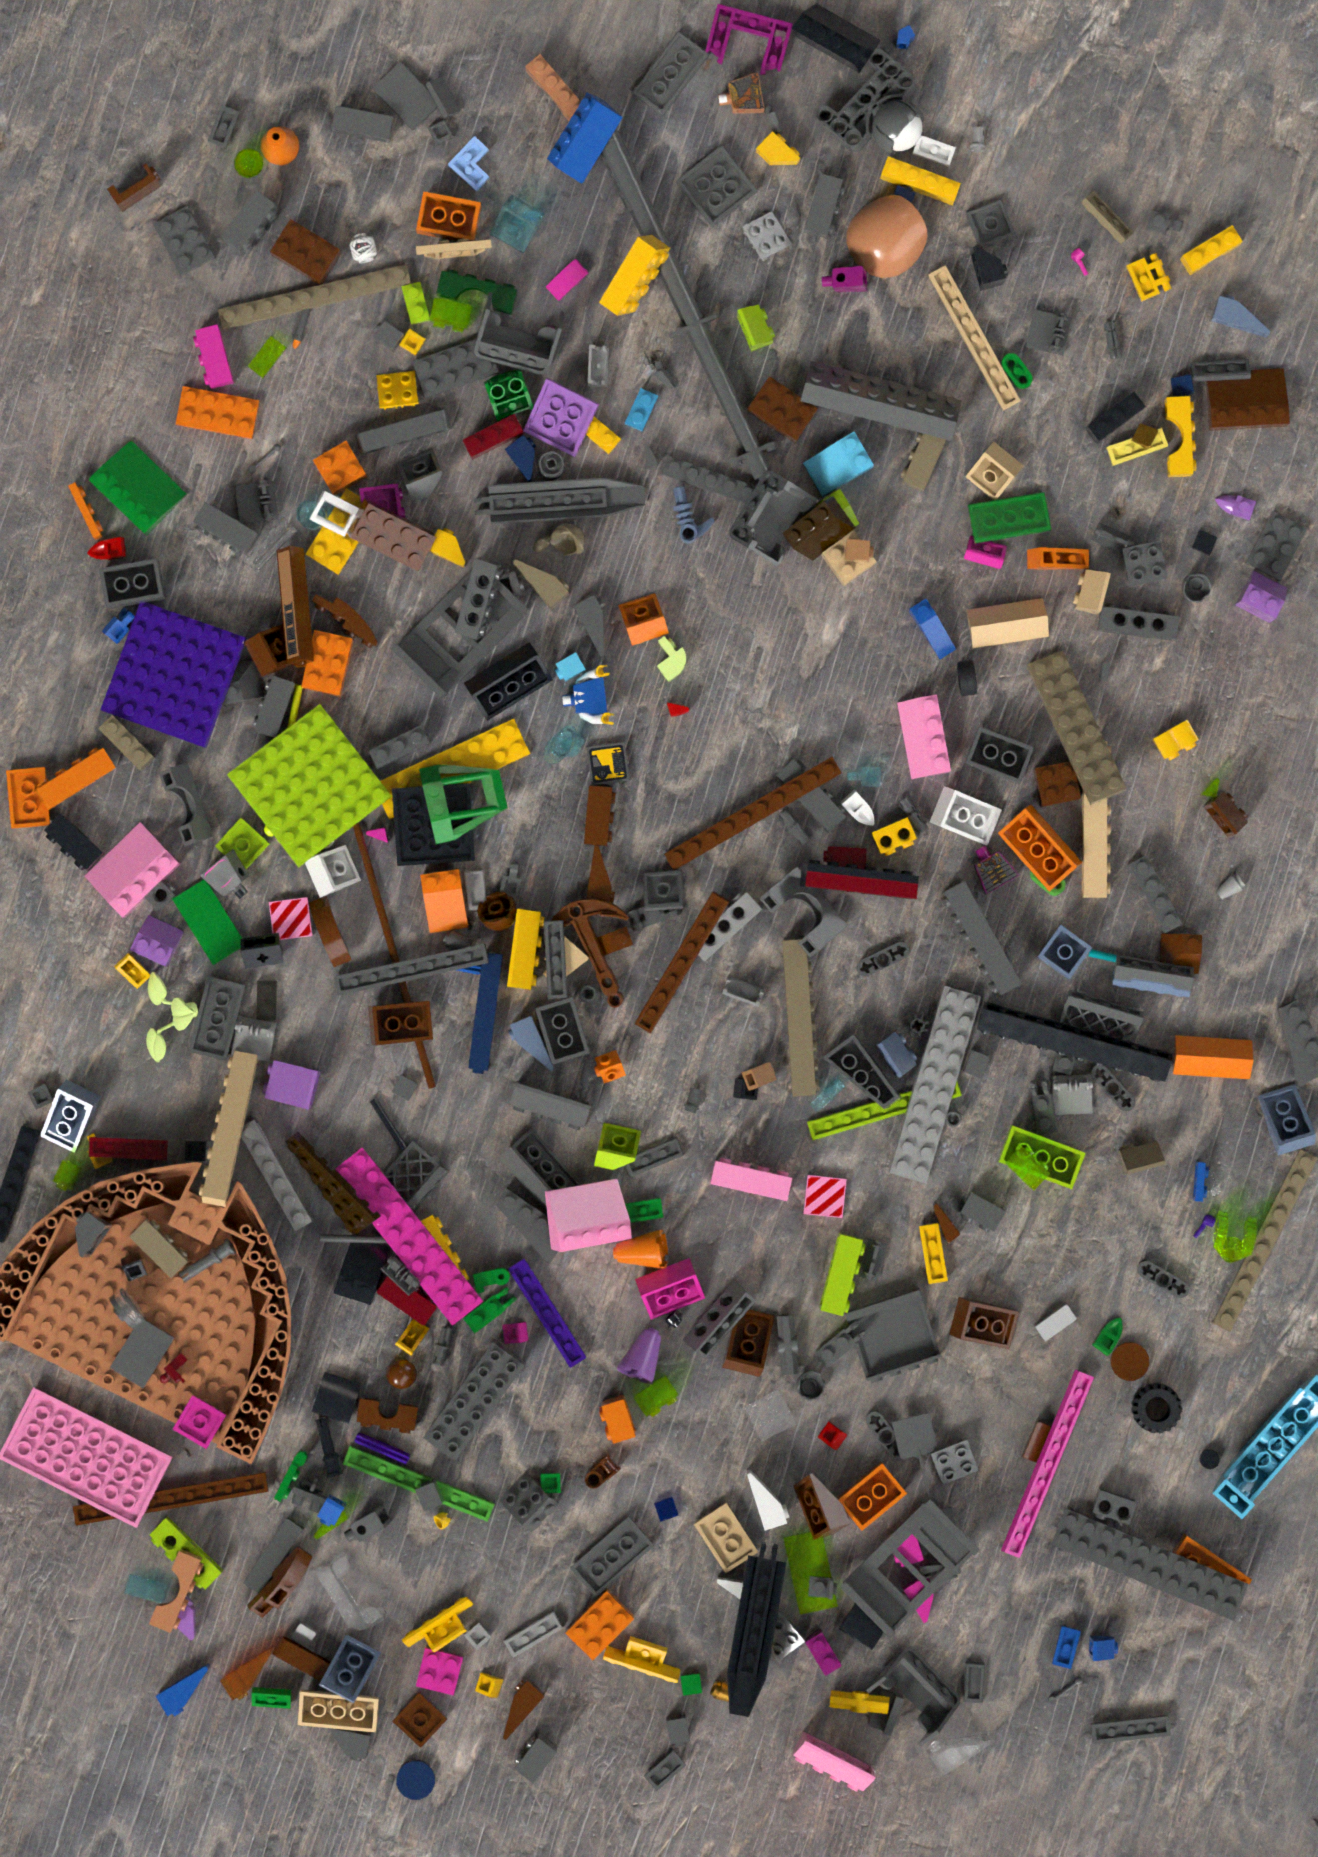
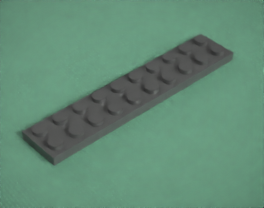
M1068 1508L1064 1511L1051 1544L1232 1621L1236 1619L1249 1586L1248 1583Z

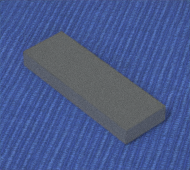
M1249 359L1190 363L1192 382L1251 378Z
M676 1137L637 1153L635 1161L626 1165L630 1177L684 1156L678 1138Z

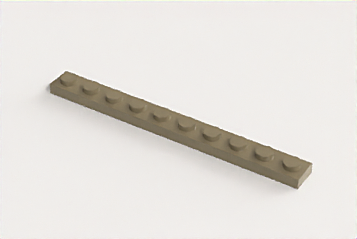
M407 264L219 309L218 313L222 329L225 330L300 312L304 309H312L400 288L401 286L411 284Z
M1299 1149L1212 1322L1213 1324L1231 1332L1318 1159L1317 1157Z

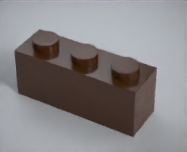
M589 786L584 845L607 847L608 842H612V831H609V823H613L614 812L610 810L611 804H615L616 792H612L611 787Z

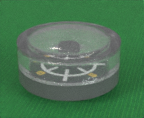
M123 1288L109 1297L111 1304L115 1308L113 1309L115 1314L131 1328L134 1329L146 1319L138 1303Z

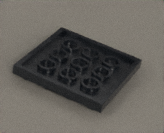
M470 783L443 786L449 813L472 809ZM423 786L392 788L397 866L475 861L473 830L468 831L456 840L436 844ZM472 817L451 820L452 829L471 821Z

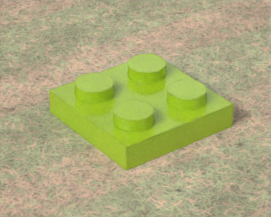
M240 818L215 847L224 855L233 849L247 870L270 843L244 819Z

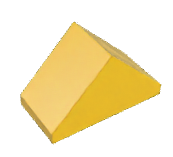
M131 953L124 956L114 966L137 989L150 977V973Z
M412 1319L395 1345L412 1355L430 1328Z

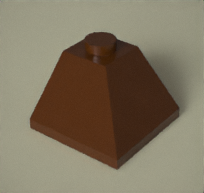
M1161 934L1160 962L1194 967V974H1199L1202 955V935Z

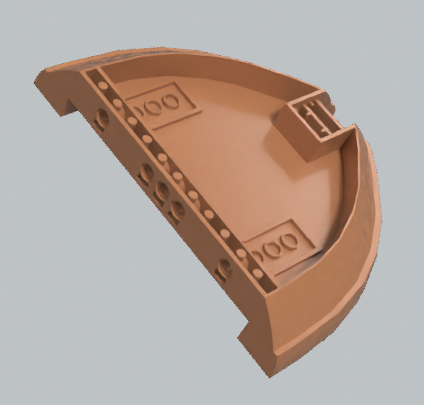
M193 1162L146 1169L98 1182L65 1200L37 1222L9 1253L0 1267V1341H9L175 1424L192 1395H195L227 1414L212 1439V1442L217 1444L216 1447L252 1464L266 1435L283 1391L291 1348V1309L283 1267L271 1237L242 1184L238 1181L236 1182L227 1200L226 1207L202 1203V1196L192 1191L202 1163ZM90 1211L113 1226L90 1257L82 1258L78 1252L75 1227L78 1223L76 1220L82 1212ZM146 1219L150 1221L152 1219L155 1220L161 1227L159 1230L164 1235L166 1233L169 1234L175 1241L173 1244L178 1249L182 1247L188 1253L187 1258L189 1261L179 1271L209 1254V1250L212 1247H218L224 1243L226 1238L233 1244L236 1254H230L222 1260V1263H214L187 1282H184L182 1278L188 1275V1273L180 1277L178 1271L170 1278L129 1236ZM139 1252L147 1275L128 1281L121 1265V1259ZM113 1294L120 1297L125 1304H131L133 1307L131 1312L137 1321L142 1317L175 1337L144 1388H141L110 1368L133 1331V1328L125 1321H121L113 1310L115 1308L109 1300V1297ZM182 1353L187 1361L176 1371L186 1382L183 1384L180 1381L176 1384L170 1378L169 1382L161 1383L159 1378L165 1373L163 1369Z

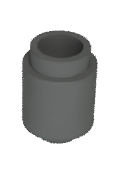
M451 931L450 934L446 933L443 940L445 949L450 951L471 947L473 941L469 940V937L455 931Z

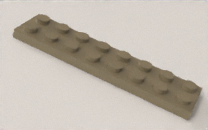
M1063 650L1028 664L1027 669L1089 804H1095L1126 791L1127 788Z

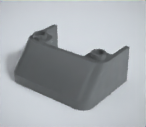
M489 292L475 342V355L484 360L537 374L547 373L562 331L564 312L560 311L556 327L544 325L539 328L537 335L500 326V314L490 309L493 293Z
M911 1647L903 1649L878 1673L866 1689L869 1693L879 1685L886 1690L896 1686L922 1712L918 1717V1723L926 1734L918 1743L920 1746H923L940 1733L960 1705L959 1695Z

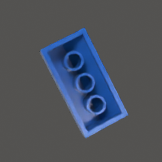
M587 92L547 159L556 168L579 183H583L623 117L605 100Z

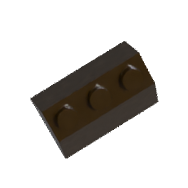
M833 496L823 501L783 532V535L794 550L813 561L856 527Z

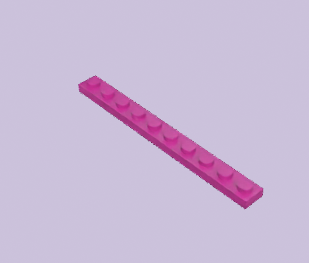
M1076 1369L1073 1373L1001 1548V1551L1018 1558L1021 1557L1094 1377Z

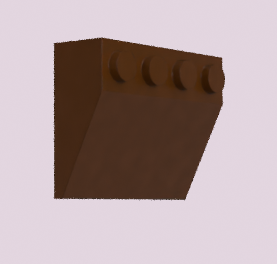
M1284 368L1250 370V379L1206 381L1209 431L1287 427L1290 424Z

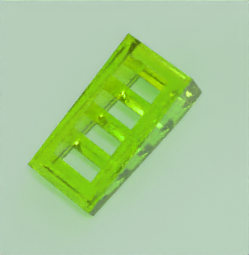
M345 1508L335 1526L332 1524L330 1526L322 1524L313 1536L315 1540L349 1519V1514Z

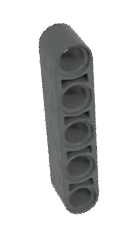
M440 410L355 435L360 454L364 455L451 430L452 426L447 410Z

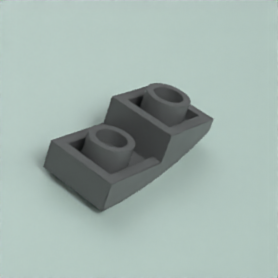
M941 1563L918 1565L920 1573L922 1575L925 1574V1577L936 1575V1571L940 1570L941 1572L945 1568ZM958 1568L947 1580L957 1578V1574L961 1573L960 1568Z

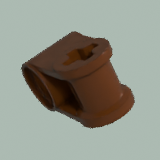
M609 1453L585 1474V1483L589 1488H598L621 1469L620 1466L617 1467L610 1459L611 1455ZM591 1474H596L599 1477V1481L596 1484L592 1485L588 1482V1477Z

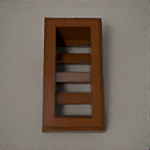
M934 1203V1212L945 1240L949 1244L960 1235V1232L938 1203Z

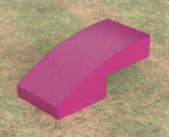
M574 259L546 288L560 301L589 272L577 259Z

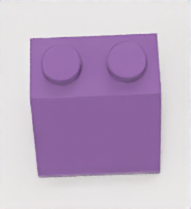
M148 915L137 933L130 950L168 967L184 931Z

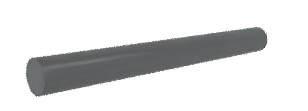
M320 1234L319 1242L387 1243L380 1235Z

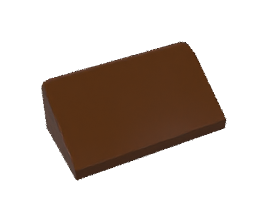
M1036 1420L1022 1453L1023 1458L1037 1463L1052 1426Z

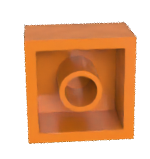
M347 441L313 459L334 496L367 477Z

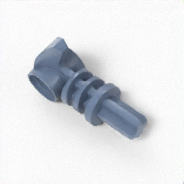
M684 486L675 487L673 492L676 506L673 507V511L678 512L676 518L680 520L677 522V525H681L680 539L682 542L690 544L703 536L711 528L714 519L712 517L697 526L694 519L691 518L693 512H690L689 509L692 508V503L687 502ZM684 530H692L694 536L691 539H686L683 536Z

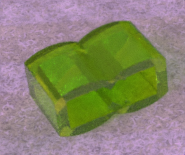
M434 298L429 321L433 323V327L444 329L445 326L452 327V331L463 333L464 330H469L473 306Z

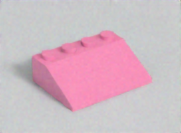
M140 822L85 875V878L122 918H126L145 899L144 897L160 881H164L181 863Z
M618 1179L545 1191L552 1250L564 1252L632 1239L630 1219Z
M804 1731L793 1750L796 1761L802 1764L807 1762L813 1765L812 1769L819 1773L827 1772L830 1774L831 1779L839 1783L841 1780L848 1783L847 1787L854 1791H858V1789L864 1791L876 1777L872 1766Z

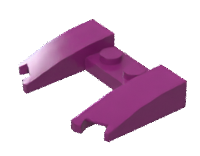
M717 4L705 52L711 51L718 57L716 62L722 65L732 29L768 38L759 75H766L765 71L776 68L780 72L793 23Z

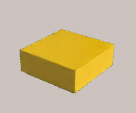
M409 328L399 346L416 356L426 338Z

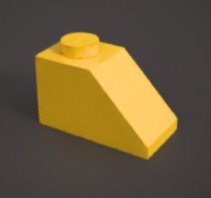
M443 528V530L437 529L435 534L437 538L429 552L465 568L466 563L458 541L453 536L454 532Z

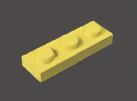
M1157 429L1159 431L1149 449L1131 441L1132 438L1106 447L1112 466L1168 447L1163 429Z

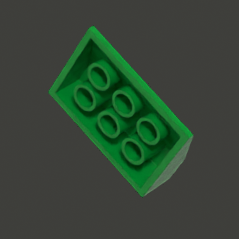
M132 441L128 442L88 479L146 536L187 495Z

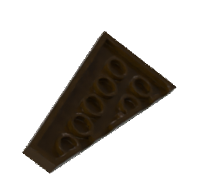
M299 1132L285 1141L288 1149L298 1158L301 1167L308 1172L311 1181L318 1186L324 1199L329 1201L335 1214L342 1219L345 1228L352 1235H356L381 1217L377 1211L373 1213L368 1208L369 1203L365 1199L361 1200L356 1196V1190L335 1169L332 1171L326 1165L327 1160L324 1157L320 1158L315 1154L314 1147Z

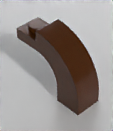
M327 896L309 902L314 923L333 967L351 961L348 947L341 935Z

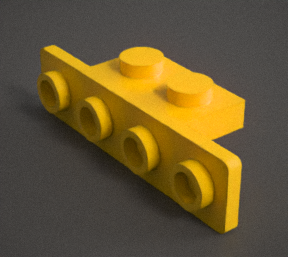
M468 1597L459 1598L454 1602V1605L441 1610L433 1619L424 1621L418 1629L409 1631L402 1639V1642L407 1647H411L425 1638L429 1647L435 1653L467 1631L458 1615L471 1607L473 1602Z
M630 1636L625 1651L607 1646L603 1656V1660L612 1664L625 1666L628 1669L656 1676L668 1682L677 1683L681 1671L678 1668L663 1664L668 1648Z

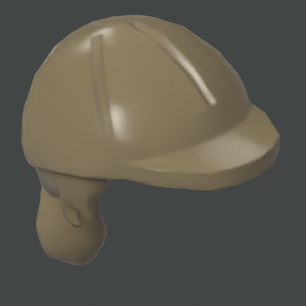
M561 524L556 527L552 535L537 539L534 542L533 550L541 552L544 548L554 545L557 550L565 552L563 556L581 554L584 552V532L575 524Z

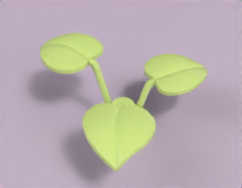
M152 971L148 981L149 997L155 1005H160L161 1002L171 1005L173 1022L157 1031L151 1028L147 1033L146 1043L148 1051L156 1062H160L166 1052V1044L163 1036L160 1035L161 1032L173 1025L179 1031L184 1030L192 1018L197 1016L198 1008L194 1002L185 1003L181 998H174L173 1001L166 1000V987L158 974Z

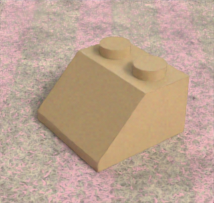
M993 442L965 477L993 500H997L1024 466Z
M1085 570L1084 574L1080 573L1078 585H1081L1079 593L1076 592L1073 599V604H1076L1075 609L1098 615L1102 610L1111 573Z

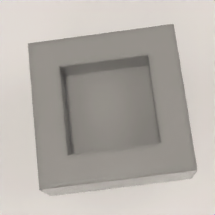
M480 1622L464 1634L476 1650L492 1637Z

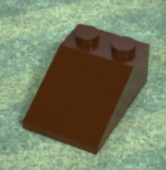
M1221 792L1207 803L1204 808L1224 834L1230 837L1237 834L1248 823L1246 820L1248 816L1241 808L1238 809L1234 805L1236 801L1230 793Z
M430 1001L368 1006L372 1045L433 1040Z
M959 1297L949 1335L960 1340L1010 1349L1019 1311Z
M749 1309L730 1331L722 1368L760 1377L765 1366L775 1316Z
M813 1473L793 1485L813 1540L833 1535L850 1524L849 1516L844 1506Z

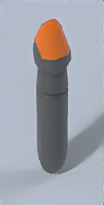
M304 309L301 312L296 335L293 338L294 349L302 341L301 336L303 335L310 309Z

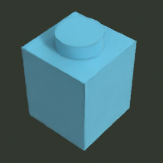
M576 652L556 663L557 669H555L559 679L564 678L565 682L586 671Z

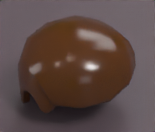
M395 1360L386 1369V1379L394 1388L405 1389L416 1381V1368L408 1360Z

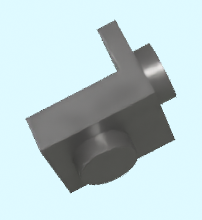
M511 569L504 570L499 581L510 579L514 596H522L521 591L525 590L522 579H517L515 571L511 572Z

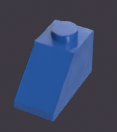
M329 1494L317 1516L320 1518L319 1521L327 1526L331 1524L335 1526L347 1503Z
M1089 1636V1656L1092 1661L1114 1659V1654H1118V1642H1115L1114 1637Z

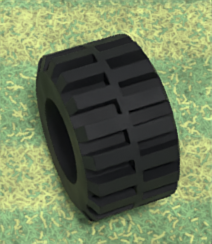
M1159 1383L1146 1384L1145 1387L1139 1389L1138 1393H1135V1398L1131 1403V1412L1133 1413L1134 1420L1144 1430L1154 1434H1161L1164 1431L1168 1432L1181 1419V1400L1177 1393L1168 1386ZM1154 1397H1161L1168 1404L1167 1413L1158 1420L1151 1419L1146 1414V1405Z

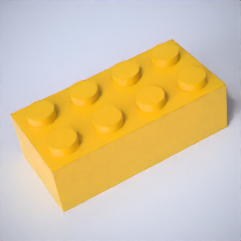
M653 235L638 237L599 303L617 316L635 312L639 306L638 301L641 296H644L649 290L648 285L650 281L654 280L658 275L659 266L667 260L670 247Z

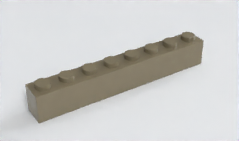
M802 939L782 941L793 1097L816 1095V1091H820L819 1079H815V1071H818V1060H814L813 1052H817V1042L812 1038V1033L816 1032L815 1021H811V1013H814V1001H810V994L813 993V982H809L808 974H812L811 962L807 961V953L798 944Z

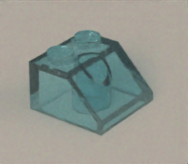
M511 194L503 204L490 235L524 254L545 214Z

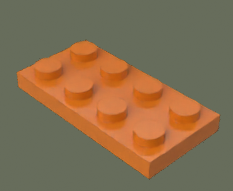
M183 386L176 425L253 439L260 401Z

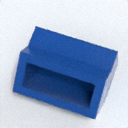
M910 25L899 30L896 48L908 50L909 43L914 41L915 34Z

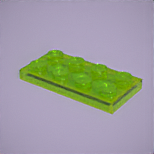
M811 1532L783 1537L800 1615L838 1607L836 1595H833L832 1599L808 1596L810 1576L832 1577L824 1538L813 1540Z

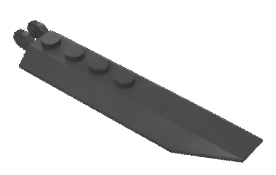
M609 478L488 485L489 497L474 499V503L477 504L489 502L490 509H478L475 511V515H490L491 524L607 517L646 505L643 485Z

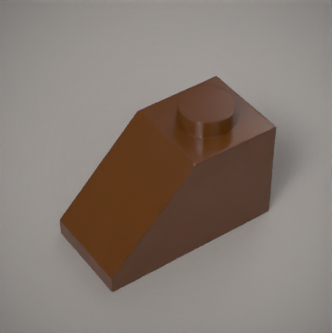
M627 927L597 937L604 956L633 946Z

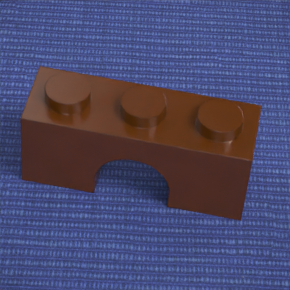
M361 1397L356 1422H360V1426L372 1427L373 1424L379 1425V1429L391 1431V1428H398L399 1432L410 1434L416 1428L419 1406L400 1403L397 1414L393 1417H386L380 1412V1400Z

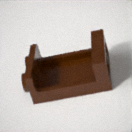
M145 163L143 167L148 176L119 194L114 185L107 188L122 212L161 187L158 182L161 179L153 166L148 167Z

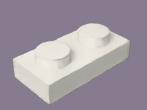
M921 135L915 145L913 155L949 167L956 147Z

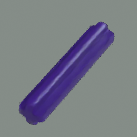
M357 1433L355 1437V1443L404 1464L410 1458L409 1453L365 1434Z

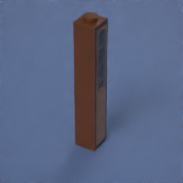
M287 546L276 550L286 663L301 668L306 667L307 663L314 661L304 548Z

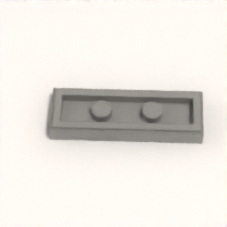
M553 1610L506 1638L503 1642L514 1658L564 1627Z

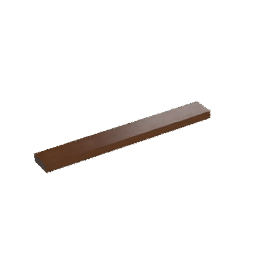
M712 891L635 1021V1025L650 1034L653 1032L730 901Z

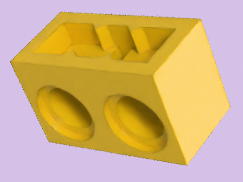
M908 817L871 833L880 855L884 853L885 856L895 853V848L903 846L904 849L914 845L913 841L917 839ZM900 829L908 830L909 837L907 839L899 837L898 832ZM883 836L891 839L889 847L881 845L880 840Z

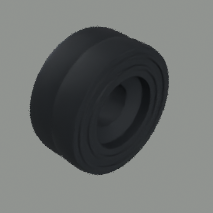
M973 660L957 662L961 696L976 695L977 680Z

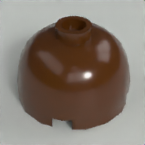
M495 892L486 897L487 900L483 904L480 902L477 914L486 928L493 931H502L512 926L515 922L517 907L513 898L508 896L507 893Z

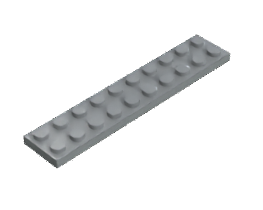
M943 985L888 1173L927 1184L981 996Z

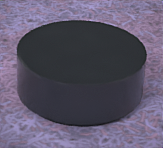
M1206 1449L1200 1454L1199 1461L1204 1468L1214 1469L1218 1466L1220 1458L1214 1450Z

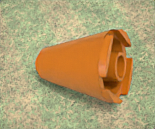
M277 126L269 129L263 135L261 152L268 162L276 165H286L296 158L299 151V140L291 129Z
M663 1229L617 1243L616 1247L613 1248L614 1259H617L619 1263L661 1269L666 1268L668 1260L664 1261V1256L668 1255L666 1235L662 1234Z

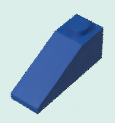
M927 599L909 609V613L939 660L956 650Z
M208 1663L157 1693L156 1698L167 1716L171 1714L176 1716L184 1711L182 1707L186 1705L209 1669Z

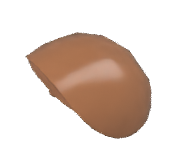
M898 195L885 196L864 206L853 217L846 232L847 246L855 263L858 266H863L870 275L880 278L900 275L912 267L923 252L927 240V228L921 214L912 203Z

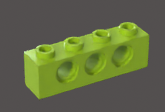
M168 1516L150 1534L152 1537L150 1539L151 1542L158 1548L161 1546L166 1551L164 1554L171 1561L176 1559L180 1549H186L190 1553L202 1557L201 1563L204 1564V1571L200 1575L196 1574L193 1580L200 1589L203 1587L206 1590L224 1571ZM167 1536L175 1537L176 1544L169 1545L166 1542Z

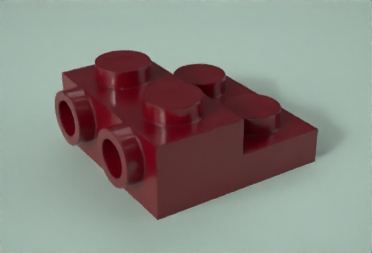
M828 846L827 850H824L823 862L839 863V867L853 864L858 865L857 869L864 870L867 848Z

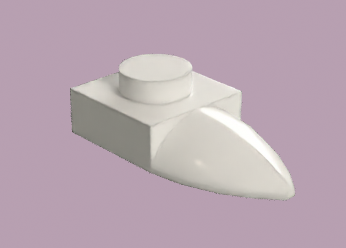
M854 789L840 803L857 821L873 826L874 815L870 806Z

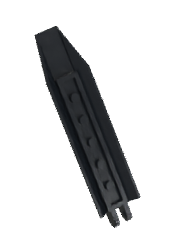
M766 1542L761 1543L759 1557L748 1555L727 1670L729 1714L749 1717L766 1681L787 1562L776 1561L777 1544H774L772 1547L771 1559L764 1558Z

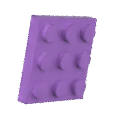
M547 378L523 431L575 457L595 416L599 403Z

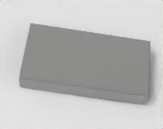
M484 870L464 872L468 911L477 910L480 902L483 904L487 900Z

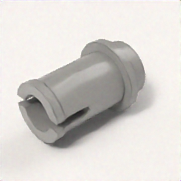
M973 127L972 144H970L972 152L981 153L985 149L984 127Z

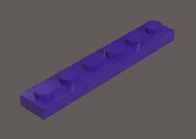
M525 1258L508 1268L568 1366L571 1368L586 1359L585 1353Z

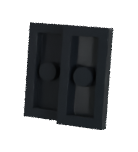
M324 1372L312 1412L349 1424L362 1384Z
M854 1603L839 1630L873 1650L884 1633L856 1603Z

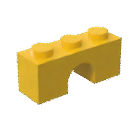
M1232 225L1182 255L1180 260L1189 275H1192L1207 266L1214 259L1237 248L1243 241Z

